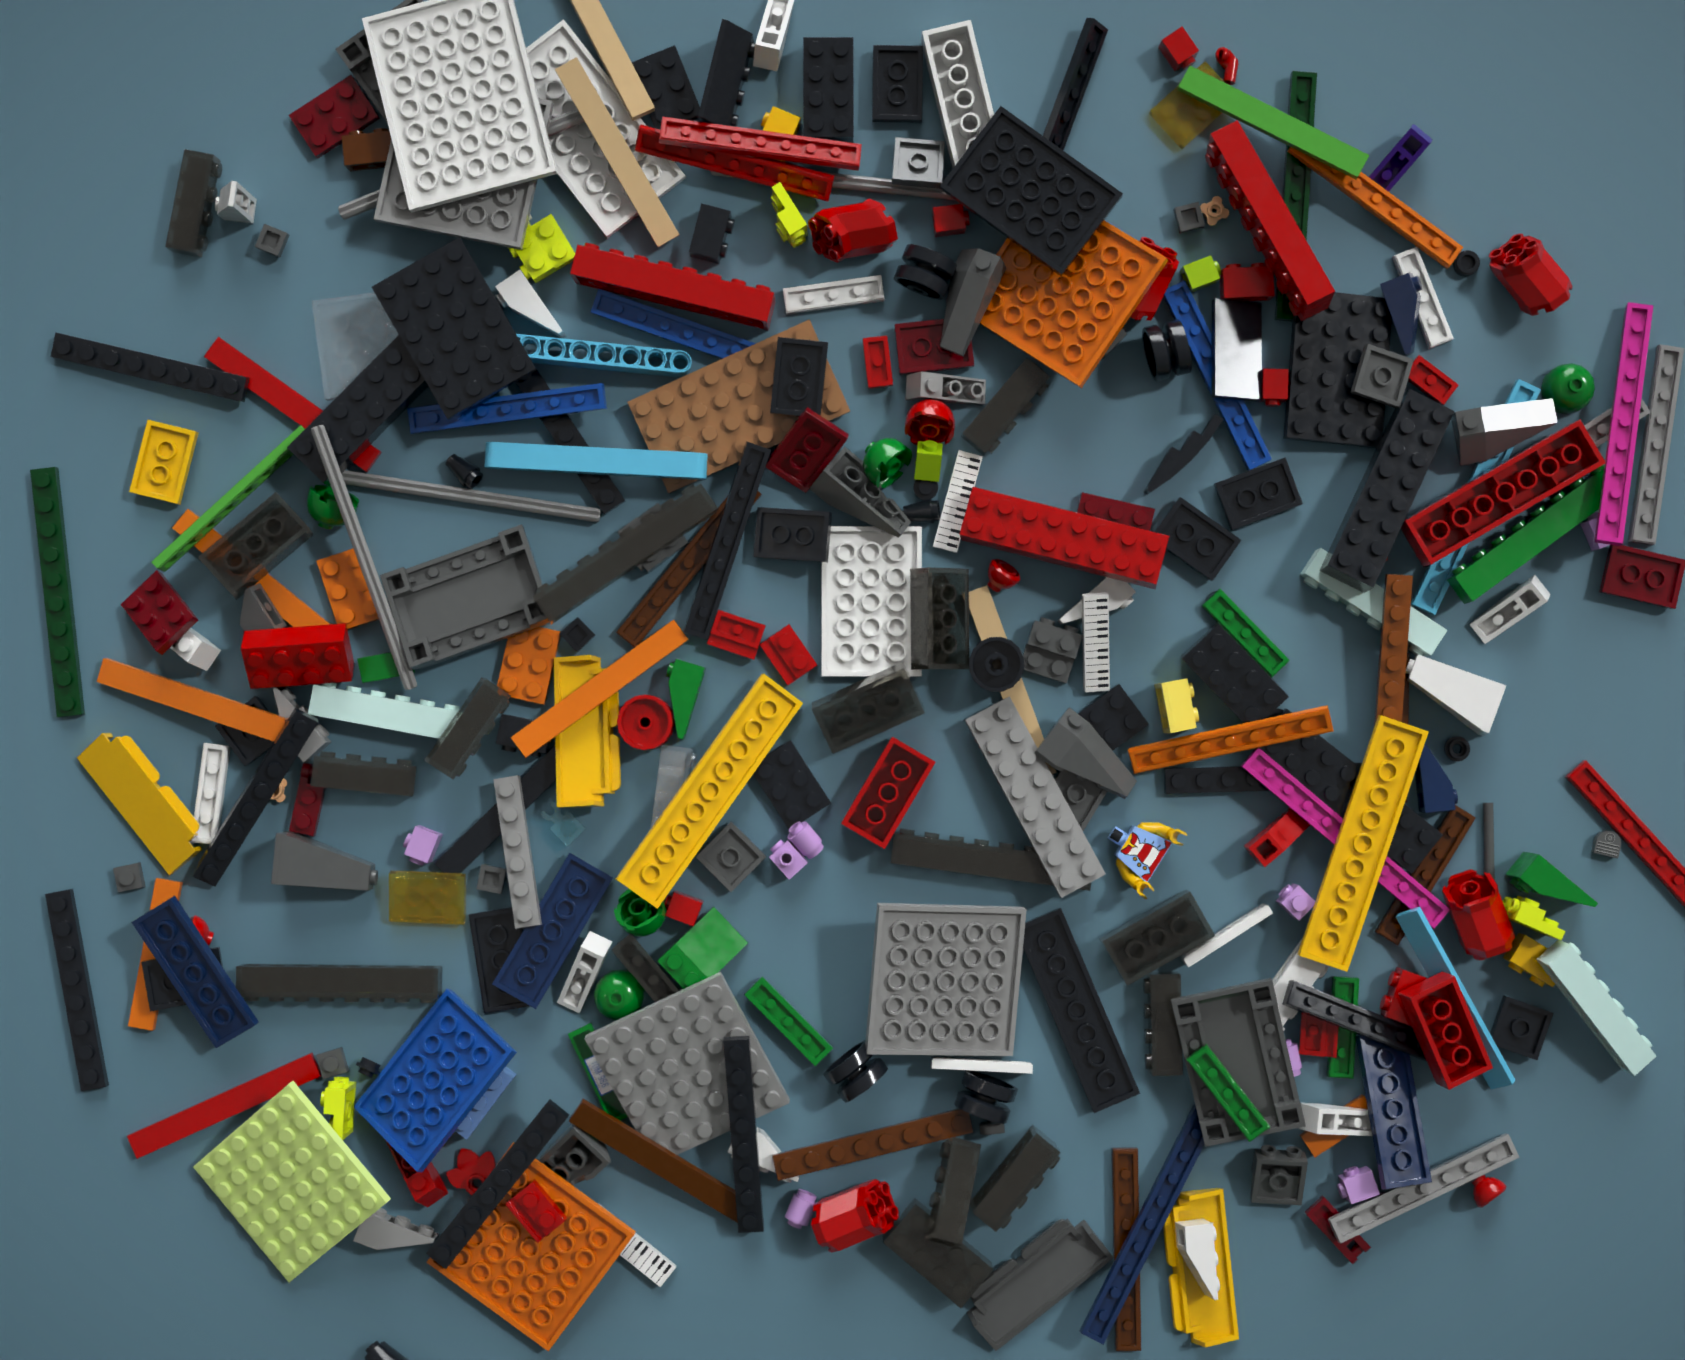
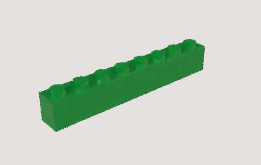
M1605 465L1590 472L1591 475L1585 479L1581 477L1569 485L1571 489L1565 494L1561 491L1549 499L1551 504L1544 508L1542 505L1530 513L1532 518L1526 522L1521 520L1510 528L1512 532L1506 537L1502 534L1491 542L1493 545L1487 551L1483 548L1471 556L1472 562L1467 565L1462 563L1451 571L1453 575L1447 581L1464 604L1473 602L1596 512L1600 504Z

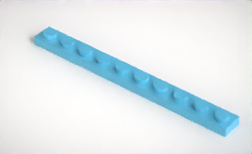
M1517 379L1505 404L1536 401L1541 389ZM1514 447L1505 450L1486 462L1476 463L1468 483L1507 461ZM1468 544L1428 566L1411 602L1412 606L1431 615H1436L1450 585L1447 579L1453 575L1451 571L1459 566Z

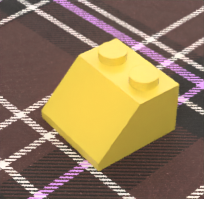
M1186 678L1154 684L1163 733H1175L1197 728L1196 722H1199L1197 708L1192 706L1191 698L1194 697L1192 683H1188Z

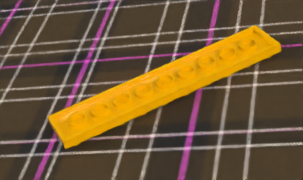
M761 674L615 879L658 909L803 703L767 675Z
M1378 715L1297 955L1348 972L1429 731Z

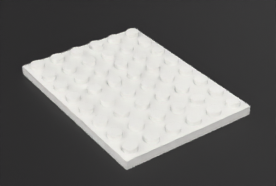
M428 0L362 18L408 208L411 213L558 174L514 0Z

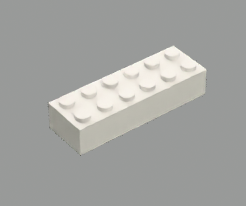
M971 20L922 31L921 43L952 169L994 115Z

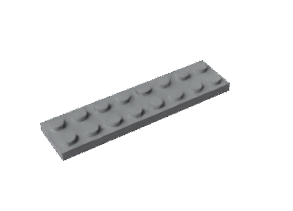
M1010 696L967 718L965 722L1059 897L1063 898L1104 876L1106 873L1043 759L1035 754L1037 746Z

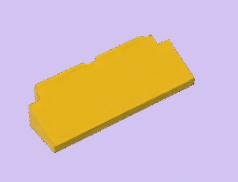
M580 655L554 658L555 705L604 670L601 669L600 657ZM619 691L555 737L557 808L604 807V794H615V791L620 789V739L617 735H613V727L617 726L619 714Z
M102 733L77 759L165 871L172 875L202 851L200 846L193 847L190 843L198 835L197 831L200 825L171 787L159 786L157 783L160 779L159 772L130 736L115 737L110 742V739L113 738L112 734Z
M1211 1188L1182 1191L1176 1200L1177 1205L1173 1206L1163 1226L1166 1261L1169 1266H1172L1173 1274L1169 1277L1173 1326L1180 1332L1190 1333L1191 1342L1205 1348L1238 1340L1239 1333L1223 1189ZM1203 1218L1213 1223L1217 1234L1214 1244L1218 1255L1216 1274L1220 1282L1218 1300H1214L1203 1293L1177 1249L1175 1222Z

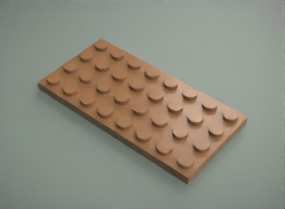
M810 319L628 401L627 403L648 449L708 454L707 476L740 462L746 441L768 449L780 444L800 416L770 413L778 337L819 341ZM827 360L821 416L831 421L851 411ZM662 478L669 494L698 481L696 479Z

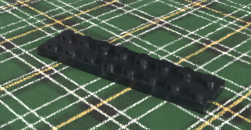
M1284 709L1280 715L1289 714L1292 712H1290L1288 709ZM1320 735L1259 747L1340 817L1344 818L1360 771L1359 766ZM1404 804L1387 856L1408 873L1412 874L1443 834Z
M1057 908L1025 922L1023 949L1093 1112L1096 1113L1140 1094L1062 909Z

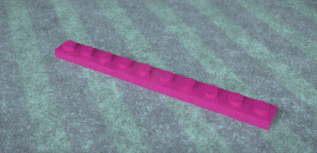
M1628 302L1625 307L1605 458L1606 463L1604 466L1595 534L1596 543L1616 546L1623 544L1653 305Z
M1259 747L1255 748L1241 767L1335 845L1343 818ZM1388 856L1386 857L1378 883L1409 909L1420 907L1430 926L1435 929L1450 909Z

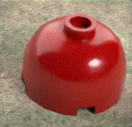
M932 399L921 400L915 403L908 411L905 422V434L910 436V441L913 444L917 445L918 441L932 440L937 443L945 441L946 445L954 437L955 419L952 411L945 403Z

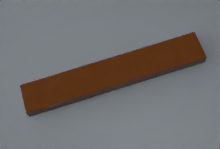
M1456 805V810L1448 811L1437 828L1443 836L1414 872L1409 874L1429 892L1434 888L1476 818ZM1395 897L1375 932L1395 945H1399L1405 933L1396 916L1398 913L1410 909Z

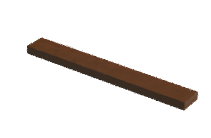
M757 491L753 505L762 495L759 491ZM727 498L616 632L634 648L643 641L706 564Z
M581 1100L568 1122L737 1222L736 1196L733 1188L587 1100Z
M1137 1147L1112 1148L1114 1261L1139 1214ZM1140 1273L1115 1321L1116 1351H1141Z

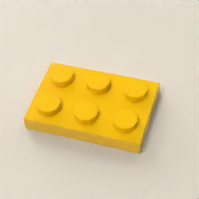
M147 419L129 492L181 505L199 432Z

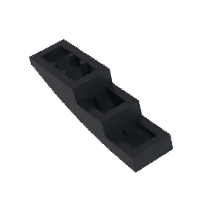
M1214 414L1201 434L1194 430L1189 434L1180 451L1171 447L1145 488L1144 493L1148 495L1184 468L1207 444L1223 421V418Z

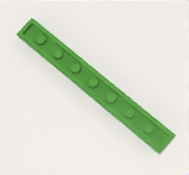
M1189 66L1178 86V91L1354 179L1358 178L1369 157L1368 154L1192 66Z
M300 425L152 561V564L163 572H166L294 455L287 447L305 428Z

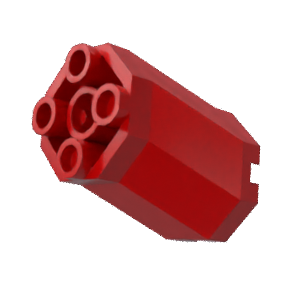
M869 198L862 203L823 209L808 220V226L811 230L814 241L813 248L819 255L823 254L825 258L838 263L845 258L881 253L891 248L898 239L895 221L891 215L885 216L883 211L886 208L882 203Z
M1516 234L1504 245L1490 252L1489 266L1493 274L1515 299L1521 311L1531 316L1538 315V310L1545 309L1547 313L1554 311L1570 299L1569 290L1572 291L1573 287L1571 281L1544 249L1541 240L1532 236L1524 237L1523 234Z
M1141 237L1139 242L1158 252L1168 260L1130 316L1135 320H1141L1143 316H1148L1146 320L1151 321L1178 267L1179 261L1176 259L1177 253L1173 249L1162 248L1156 245L1150 238Z
M1469 869L1450 876L1448 880L1449 885L1447 888L1446 886L1443 887L1442 893L1446 905L1450 909L1449 913L1457 931L1460 944L1466 954L1473 955L1475 960L1481 961L1510 951L1513 947L1512 942L1515 939V935L1499 894L1498 885L1491 874L1483 872L1484 876L1478 875L1476 870Z
M873 1179L835 1195L825 1197L814 1204L813 1212L816 1211V1218H812L811 1226L818 1244L822 1247H829L828 1251L833 1253L874 1236L885 1234L894 1226V1220L899 1218V1210L893 1201L889 1184L885 1181L880 1182L877 1179Z

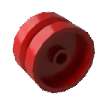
M645 694L634 696L625 702L619 711L617 725L621 737L627 744L633 748L648 750L658 748L668 741L673 734L675 719L668 703L659 697ZM644 717L650 720L648 727L641 725Z

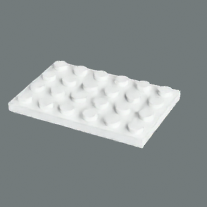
M831 526L828 563L822 562V677H922L921 526H908L899 538L875 526Z

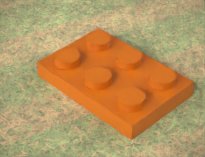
M354 549L316 560L337 624L346 623L347 630L379 620Z
M537 627L509 637L495 694L545 705L561 632Z

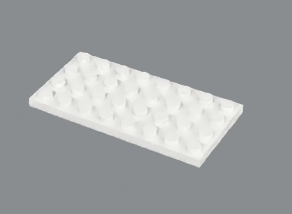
M564 19L526 48L538 98L552 101L554 104L551 119L577 109L555 72L556 68L577 57L658 198L660 199L686 179L685 174L674 161L635 151L639 126H646L641 118L632 121L611 79ZM585 122L549 136L559 177L607 238L639 215Z

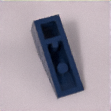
M1406 273L1381 283L1380 286L1405 355L1414 353L1421 300L1419 291L1422 290V285L1418 276L1414 277L1413 273Z
M1425 743L1415 771L1419 812L1432 813L1456 810L1455 804L1458 803L1457 791L1453 789L1451 781Z

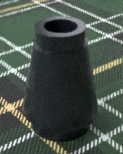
M456 454L451 455L446 461V466L463 487L473 489L483 478L479 467Z
M931 498L903 506V512L910 521L934 523V521L940 520L938 500L932 501Z

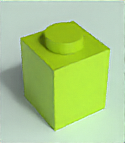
M1210 255L1184 265L1180 270V274L1192 293L1216 284L1220 279L1221 269L1216 260L1213 261Z
M932 440L918 441L914 473L915 480L939 482L942 443Z

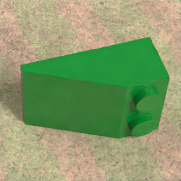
M1523 852L1505 874L1511 879L1509 884L1520 892L1522 890L1528 894L1533 892L1596 907L1598 904L1540 854Z
M713 907L658 959V962L685 989L717 974L748 942Z

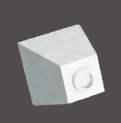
M1417 655L1414 660H1409L1406 667V673L1409 674L1407 681L1478 735L1484 736L1490 732L1506 685L1421 655Z

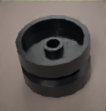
M908 244L902 256L906 264L898 266L894 280L901 286L920 295L938 300L944 299L949 287L945 280L952 279L957 264L939 252L923 246Z
M1179 319L1165 322L1163 332L1157 325L1142 329L1145 357L1150 373L1155 381L1168 379L1171 369L1177 376L1191 372L1190 347L1184 327Z
M989 637L979 642L972 650L969 658V671L973 680L981 688L991 692H1003L1012 688L1021 679L1024 671V657L1020 648L1011 640L1003 637ZM996 659L1002 662V666L999 669H994L992 666V662Z
M866 1040L844 1053L823 1073L831 1085L842 1082L837 1093L845 1103L868 1090L888 1070V1067L881 1058H874L868 1061L873 1055L866 1053Z
M966 1070L962 1084L970 1091H959L954 1105L976 1117L996 1123H1007L1011 1111L1001 1102H1014L1018 1089L998 1078Z

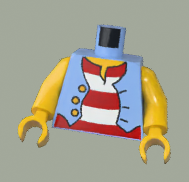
M1142 822L1137 827L1132 825L1127 833L1115 826L1110 832L1108 839L1119 846L1114 853L1117 857L1116 866L1122 879L1137 890V893L1143 899H1147L1143 894L1145 888H1150L1154 892V888L1148 881L1172 843L1178 846L1184 845L1177 841V836L1179 834L1187 836L1186 832L1180 829L1174 830L1159 822Z

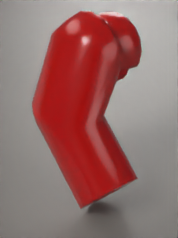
M1220 47L1217 49L1215 57L1225 70L1223 82L1228 85H1234L1239 65L1238 59L1229 49Z

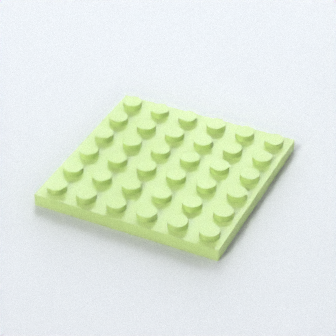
M294 1081L284 1087L193 1166L288 1282L296 1278L391 1199Z

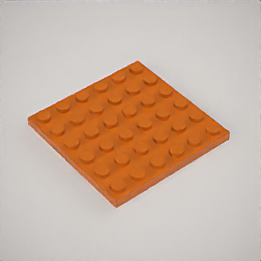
M1104 220L1061 277L1007 238L996 254L1002 258L1006 270L979 324L1082 388L1168 260Z
M535 1158L447 1269H444L431 1257L426 1263L545 1350L549 1351L636 1231ZM534 1179L567 1217L565 1222L538 1243L505 1205L509 1199L514 1197Z

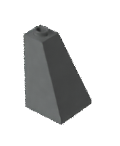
M285 831L276 833L271 884L366 891L373 889V885H377L378 870H375L374 863L296 832Z

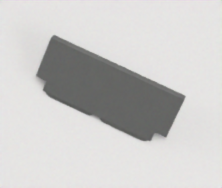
M1068 1218L1066 1220L1060 1219L1021 1250V1255L1017 1259H1009L973 1287L970 1292V1298L975 1306L966 1313L977 1331L997 1351L1114 1257L1085 1220H1082L1074 1227Z

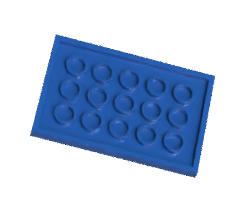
M447 988L358 1100L354 1108L417 1172L422 1173L517 1052L454 991Z

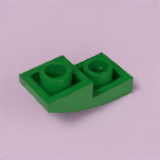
M391 652L357 658L362 683L399 676Z

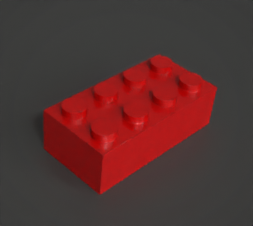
M346 623L244 631L241 653L250 689L352 681L354 659Z
M891 736L841 824L885 849L936 762Z
M1442 971L1398 993L1436 1084L1450 1090L1493 1068L1454 975Z

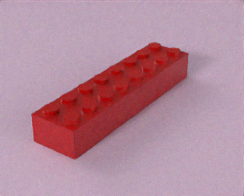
M1238 120L1211 133L1205 155L1206 161L1210 168L1214 167L1218 174L1217 180L1221 188H1226L1228 191L1231 206L1234 210L1238 209L1241 214V223L1246 231L1250 230L1254 237L1252 240L1258 252L1262 251L1265 257L1266 268L1270 273L1275 274L1278 280L1276 283L1279 291L1288 297L1291 312L1294 316L1298 315L1302 322L1327 309L1335 290Z
M585 243L584 246L577 244L570 272L576 284L769 331L776 301L774 292H771V288L767 286L756 285V288L746 286V282L739 279H732L730 282L721 280L722 276L714 273H707V276L697 274V270L690 267H683L680 270L672 268L673 264L665 261H658V264L648 262L649 259L644 256L634 255L631 258L624 256V252L616 249H609V252L599 250L600 247L595 244Z
M1580 419L1404 520L1401 530L1422 566L1425 567L1444 558L1604 465L1606 462Z
M972 487L959 534L961 540L1155 590L1169 541L1168 535L977 487Z

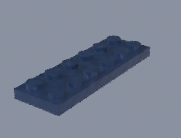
M569 853L539 904L542 925L526 927L492 985L536 1009L613 877Z
M175 895L131 922L215 1048L220 1047L259 1022Z
M1355 1036L1381 1189L1432 1182L1410 1055L1366 1037Z

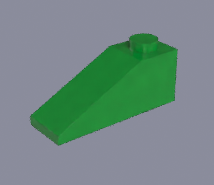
M676 659L675 663L670 662L666 677L670 678L669 689L677 736L679 739L684 740L706 668Z

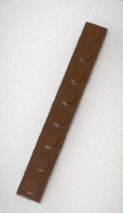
M954 1109L772 1154L777 1180L779 1181L972 1133L973 1129L969 1113L961 1109Z

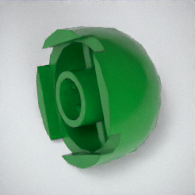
M1573 363L1562 364L1552 369L1544 377L1541 386L1543 400L1553 398L1555 412L1561 414L1575 413L1586 407L1593 398L1595 391L1594 379L1590 372L1583 366Z
M880 439L877 442L870 443L865 449L863 469L867 478L876 487L879 488V485H881L882 488H887L902 476L903 472L899 470L904 464L909 466L912 459V451L896 439Z
M315 485L314 488L311 486L306 503L310 516L319 522L318 525L325 529H333V526L345 525L331 486ZM349 493L354 510L356 512L359 505V499L353 494Z
M630 889L626 890L618 898L619 903L617 908H614V914L618 924L628 934L646 937L654 934L661 928L666 915L664 901L657 909Z
M613 970L605 974L596 984L594 991V1001L599 1012L606 1018L616 1021L638 1011L644 1000V987L632 972L625 970Z

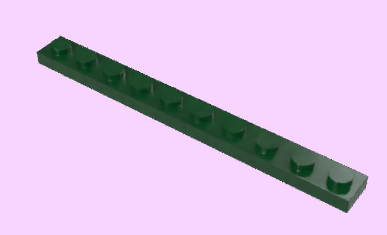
M1292 71L1290 74L1288 115L1314 127L1317 73ZM1286 145L1282 199L1307 241L1311 169L1287 151L1290 146ZM1278 286L1276 291L1275 320L1292 321L1293 313L1289 308L1290 301L1286 294L1283 295L1279 291Z
M57 467L32 469L30 473L57 717L85 715L59 469Z

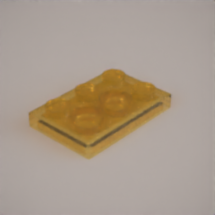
M1206 61L1197 68L1224 82ZM1177 86L1151 109L1149 114L1183 150L1215 121L1222 112L1178 91Z
M391 870L389 873V921L464 925L466 922V874Z

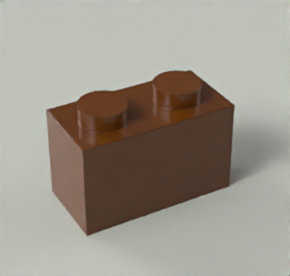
M386 128L374 129L373 133L351 131L349 135L342 136L345 167L350 172L385 168L391 143L390 131Z

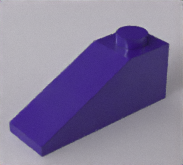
M1413 124L1371 173L1369 178L1389 192L1430 145L1433 139Z

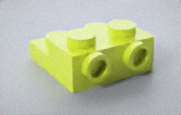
M779 182L772 187L773 196L770 197L772 200L771 204L777 213L776 231L783 242L788 240L789 244L796 248L806 241L805 237L808 236L807 224Z
M552 214L532 226L527 225L522 250L508 247L513 257L519 256L523 262V265L519 267L527 280L532 277L535 283L571 263L575 256L574 250Z
M1506 896L1503 899L1509 920L1545 936L1562 940L1565 931L1557 928L1558 922L1544 917L1546 911L1538 908L1540 903L1521 896H1517V899Z
M334 1077V1081H328V1087L325 1088V1091H322L320 1105L324 1107L323 1114L334 1115L330 1118L329 1125L344 1140L353 1132L356 1082L349 1081L348 1077Z

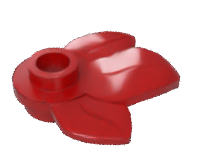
M462 1148L457 1158L458 1168L451 1169L446 1174L449 1182L454 1187L466 1189L470 1195H473L479 1188L474 1185V1179H480L483 1183L496 1167L495 1158L491 1151H486L479 1157L474 1151Z

